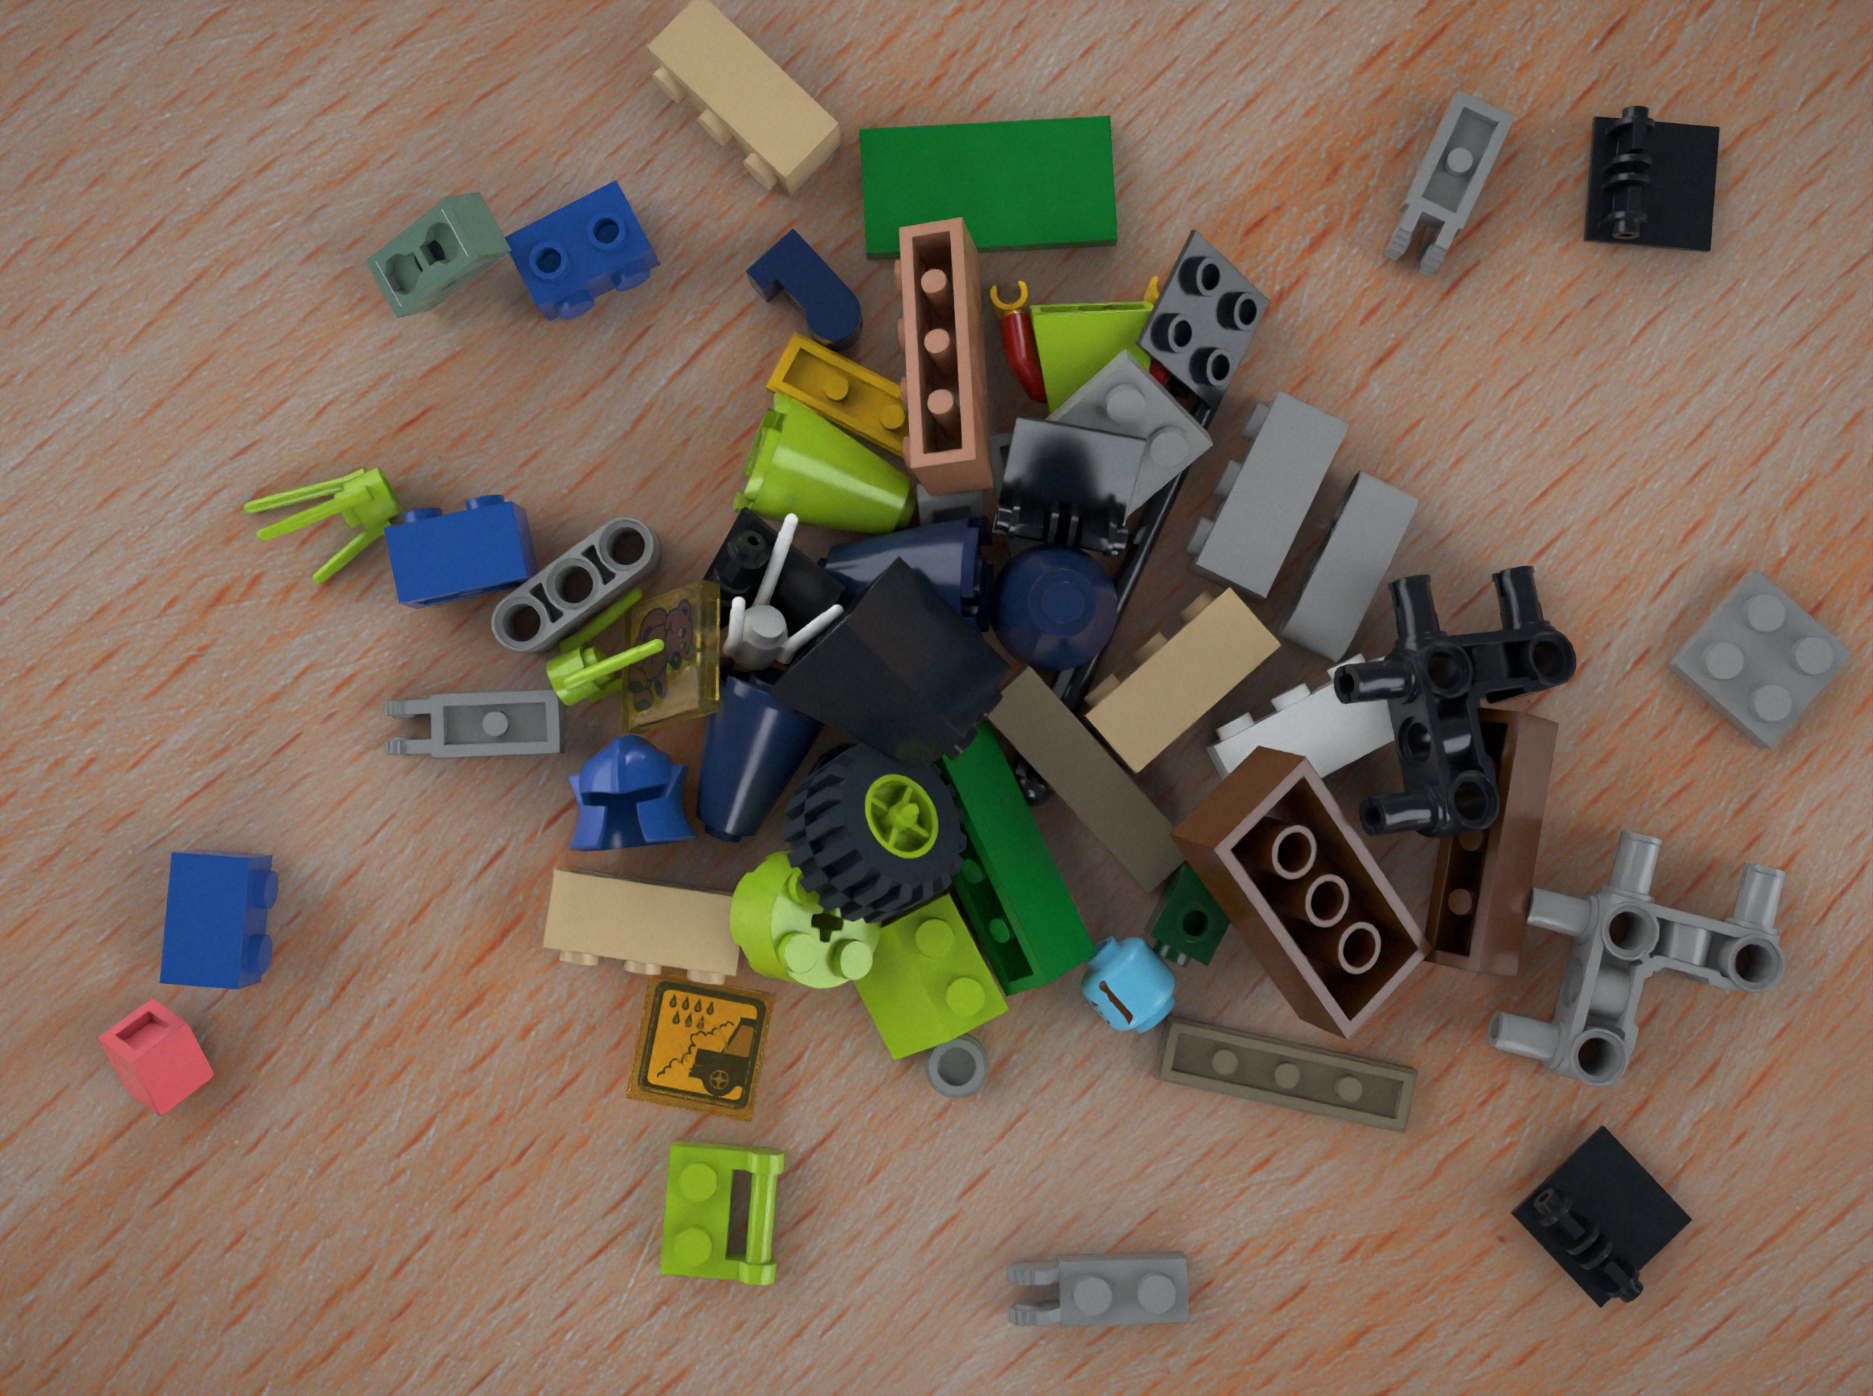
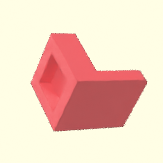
M153 998L97 1038L127 1092L160 1117L209 1081L213 1076V1070L188 1022Z

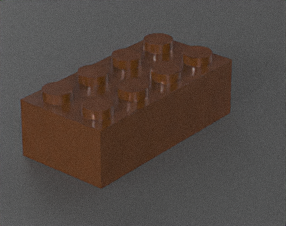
M1257 746L1169 834L1299 1019L1349 1040L1433 949L1306 756Z

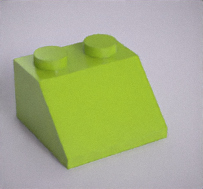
M948 888L882 922L881 928H879V940L873 953L871 969L866 976L859 980H853L894 1061L949 1042L1009 1011L1007 1000Z

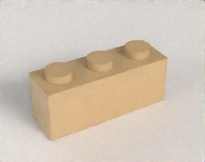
M692 0L647 46L656 69L652 74V78L658 86L676 103L679 104L686 98L701 112L697 120L705 131L722 146H725L729 141L735 144L747 156L743 161L746 169L767 189L770 190L777 184L791 197L842 144L839 123L709 0Z
M1230 587L1220 592L1216 597L1208 589L1203 591L1178 614L1186 622L1169 639H1166L1160 631L1157 632L1131 656L1138 664L1133 671L1121 681L1113 674H1110L1083 698L1091 708L1080 718L1130 774L1139 773L1281 646L1279 641Z
M563 867L554 870L542 948L561 950L560 961L579 965H598L599 956L624 960L623 970L633 973L660 975L662 966L687 969L686 979L706 984H724L726 975L737 976L742 970L744 952L741 946L735 945L730 932L729 915L734 891L574 867Z

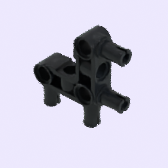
M1533 566L1509 568L1491 575L1492 582L1495 583L1503 629L1491 632L1447 636V631H1441L1430 587V575H1414L1388 583L1399 639L1394 641L1395 647L1392 648V652L1382 661L1345 664V666L1338 667L1333 680L1336 696L1343 704L1387 700L1405 791L1371 796L1362 800L1359 808V817L1362 828L1369 836L1416 831L1428 838H1443L1484 829L1496 820L1500 809V801L1496 788V776L1492 757L1485 754L1476 710L1481 705L1480 699L1486 698L1489 704L1503 703L1562 685L1572 678L1577 666L1576 653L1572 643L1564 634L1555 630V626H1551L1550 621L1543 618L1533 575L1535 573Z

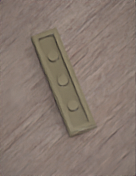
M1024 664L997 689L1003 695V698L987 718L1134 880L1150 894L1186 860L1169 836L1175 827L1029 665Z
M1169 1014L1165 1017L1153 1077L1156 1080L1403 1134L1406 1133L1418 1075L1416 1069L1408 1066Z

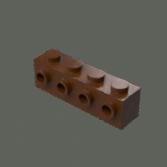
M1478 707L1476 710L1485 754L1492 757L1500 809L1496 820L1489 827L1440 839L1424 934L1433 949L1422 961L1475 973L1517 977L1559 723L1524 712Z

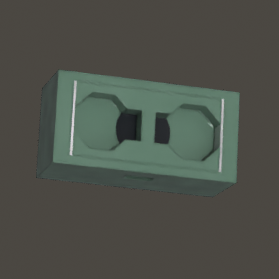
M480 192L446 197L365 262L397 318L430 311L510 252L511 248Z

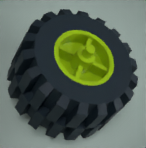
M861 742L809 774L810 776L800 781L793 790L796 796L787 802L784 812L792 820L783 826L784 841L792 843L793 851L787 854L791 868L799 867L801 872H803L804 878L799 881L807 893L815 890L820 895L818 904L828 912L840 908L842 919L855 922L863 918L866 924L878 923L886 918L890 919L933 897L952 883L951 876L959 873L964 862L958 853L965 850L967 846V835L960 831V825L965 823L963 809L956 808L953 797L957 795L951 783L947 785L943 783L939 777L941 770L934 762L921 771Z

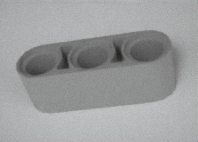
M1359 470L1351 480L1282 619L1278 634L1335 663L1338 662L1351 644L1409 526L1418 504V498Z
M617 517L605 523L498 603L491 617L492 631L496 639L506 648L529 655L541 654L550 650L654 573L662 559V545L658 536L640 520L632 517ZM630 533L642 535L645 541V550L642 557L631 565L619 564L615 557L617 542L623 536ZM577 571H588L593 581L590 595L584 601L570 603L564 591L566 580ZM534 608L540 616L541 626L538 633L532 639L521 642L516 637L513 623L516 616L522 610Z

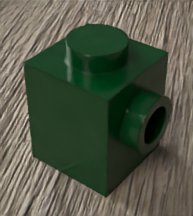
M1180 865L1170 877L1143 930L1157 939L1153 946L1154 952L1186 968L1191 958L1206 966L1209 965L1231 922L1196 872L1184 865Z

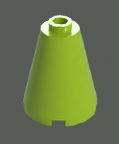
M776 392L773 397L774 410L767 408L742 472L743 475L750 477L744 493L736 491L732 511L740 513L742 508L746 506L759 518L784 522L788 514H795L798 517L797 524L877 536L891 533L894 527L904 529L912 516L917 500V494L909 491L910 477L792 396Z

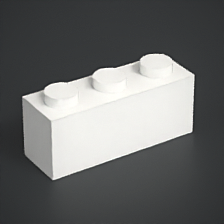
M1358 653L1329 668L1327 672L1332 680L1309 691L1304 682L1272 698L1271 702L1276 710L1253 721L1250 713L1246 712L1214 729L1219 740L1205 748L1221 779L1224 780L1257 746L1306 756L1319 777L1323 778L1395 740L1387 700L1343 704L1336 696L1333 681L1335 671L1338 667L1345 666V664L1366 662L1362 653ZM1386 656L1372 659L1367 662L1382 661Z

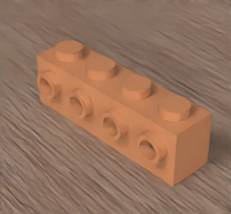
M962 217L899 227L901 259L895 261L894 270L897 289L900 297L903 299V317L898 318L897 331L900 348L906 359V376L901 377L900 380L902 404L909 419V436L904 437L903 440L906 469L910 476H917L930 496L993 488L979 253Z

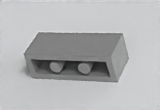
M1279 391L1270 400L1267 407L1257 402L1240 435L1241 438L1250 442L1239 463L1229 459L1213 490V494L1221 497L1222 500L1212 520L1204 516L1200 518L1188 541L1185 550L1194 554V558L1187 571L1225 589L1230 587L1237 595L1253 603L1266 598L1349 424L1282 391Z

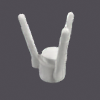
M788 514L785 517L752 607L745 610V600L742 597H735L732 601L729 632L722 651L724 654L731 656L740 666L750 670H764L770 667L775 660L782 664H789L797 650L831 626L844 613L841 605H834L789 638L787 637L788 630L784 616L779 610L770 606L771 597L798 523V517L795 514Z

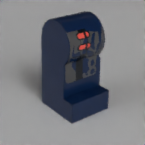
M794 228L746 270L751 286L767 303L780 292L807 320L810 335L815 342L837 352L850 348L860 338L863 322L859 301L854 293Z

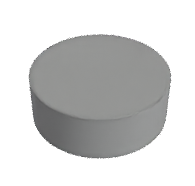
M968 1033L927 1050L925 1057L926 1077L930 1085L943 1096L956 1099L968 1097L982 1087L988 1075L989 1064L986 1051L980 1041Z

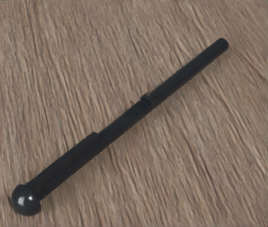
M1195 397L1189 414L1207 431L1216 411L1211 410ZM1192 463L1149 498L1136 528L1128 534L1126 544L1131 546L1124 562L1112 579L1117 596L1118 611L1115 627L1108 642L1088 662L1076 668L1057 671L1050 689L1075 717L1084 701L1083 698L1090 688ZM1019 753L1012 768L1013 775L1027 805L1032 807L1040 806L1049 801L1055 792L1044 787L1046 782Z

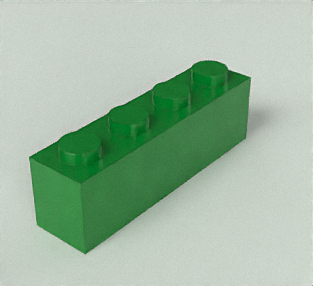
M986 720L974 726L979 731L978 736L956 759L951 761L943 754L934 763L941 770L939 777L945 785L951 783L957 794L953 797L956 808L963 809L965 823L960 825V831L967 835V846L965 850L958 853L964 862L959 873L951 876V880L1007 997L1049 984L1091 958L1097 952L991 725Z

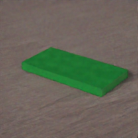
M1110 115L859 129L867 259L900 258L899 227L958 217L963 218L978 253L1116 246L1118 238Z

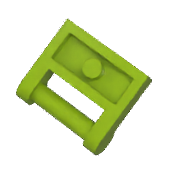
M673 1140L669 1152L660 1274L738 1280L751 1285H769L776 1281L777 1260L771 1258L777 1174L784 1172L785 1151L770 1147ZM735 1170H746L752 1173L746 1254L728 1253Z

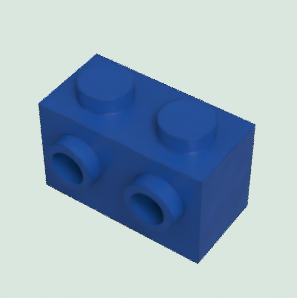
M617 180L505 237L511 248L509 254L536 306L549 321L558 317L563 321L570 320L586 313L594 306V298L614 288L619 292L633 289L651 276L649 270L660 265Z
M487 495L466 501V511L443 515L441 508L419 509L403 514V524L384 527L399 604L415 609L515 589L538 573L526 510L513 501L505 502L504 495Z
M201 849L171 853L160 972L161 984L238 990L261 982L262 974L267 972L272 958V939L269 935H265L267 911L273 907L278 893V876L275 871L271 870L273 855Z

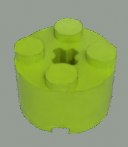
M791 850L778 851L766 856L763 859L767 860L754 872H747L743 876L732 898L729 924L735 945L741 946L749 960L746 963L755 972L769 978L817 989L837 987L849 980H859L866 976L873 963V953L879 940V928H881L882 921L866 924L864 919L861 918L851 922L841 918L840 908L828 912L818 904L820 895L815 890L807 893L799 881L804 878L803 872H801L799 867L791 868L787 854L792 852Z

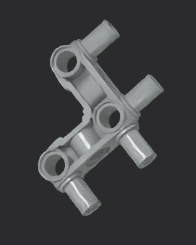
M1621 831L1608 886L1601 885V889L1597 890L1596 893L1586 894L1581 899L1531 887L1526 924L1570 935L1573 940L1554 1017L1548 1023L1496 1010L1488 1028V1045L1492 1048L1541 1060L1543 1067L1550 1073L1579 1080L1593 1087H1606L1614 1084L1624 1075L1628 1066V1060L1634 1049L1639 1027L1634 1024V1019L1644 979L1652 977L1653 971L1660 972L1666 967L1685 972L1686 978L1692 981L1725 990L1763 993L1772 990L1780 983L1785 973L1786 960L1782 949L1779 947L1781 937L1778 936L1779 930L1774 929L1773 924L1787 872L1761 865L1744 863L1732 918L1725 917L1724 922L1653 904L1654 897H1650L1648 894L1662 840L1634 832ZM1623 913L1628 921V932L1620 943L1614 944L1609 935V925L1617 914ZM1746 946L1751 955V962L1748 969L1742 975H1738L1735 968V958L1738 951ZM1595 1038L1598 1045V1055L1593 1063L1581 1068L1578 1061V1051L1586 1040Z

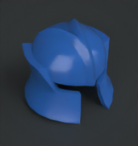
M627 735L622 738L619 736L613 738L607 748L600 750L584 763L579 775L567 776L573 788L578 807L575 833L568 849L583 852L678 843L696 838L697 835L687 819L682 803L688 766L685 764L675 765L668 754L657 749L650 741L643 737Z

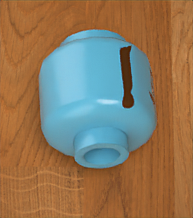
M1110 936L1094 947L1097 954L1084 961L1088 966V970L1081 981V992L1110 1027L1118 1031L1134 1029L1137 1033H1143L1153 1028L1168 1015L1176 1002L1172 996L1176 987L1175 975L1160 956L1153 951V948L1143 938L1129 937L1117 942Z

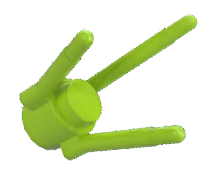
M380 467L367 472L364 468H361L341 478L249 501L244 504L243 509L247 514H254L334 494L335 499L280 520L278 523L260 529L256 534L259 541L266 542L339 512L342 513L352 529L363 524L366 529L313 574V582L322 584L375 539L384 536V527L394 526L390 518L402 513V507L397 495Z
M640 588L631 589L580 632L560 641L559 645L562 654L546 662L550 683L557 696L565 705L572 706L586 698L591 703H594L611 694L629 690L628 676L613 679V672L663 650L664 642L661 639H654L610 658H607L604 651L598 645L587 647V644L642 597ZM704 657L681 662L678 670H674L669 665L666 668V681L711 669L714 660L711 657Z

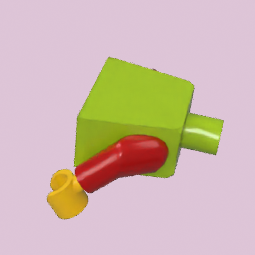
M1157 275L1151 279L1145 291L1144 301L1029 305L1028 288L1023 281L1017 280L1020 299L1013 304H1005L998 299L996 285L991 288L992 310L995 316L1001 320L999 327L1007 365L1028 397L1038 403H1045L1049 414L1054 412L1125 348L1161 385L1164 384L1169 376V373L1135 344L1160 295L1156 286L1158 282ZM1028 309L1030 310V318L1028 315H1026Z

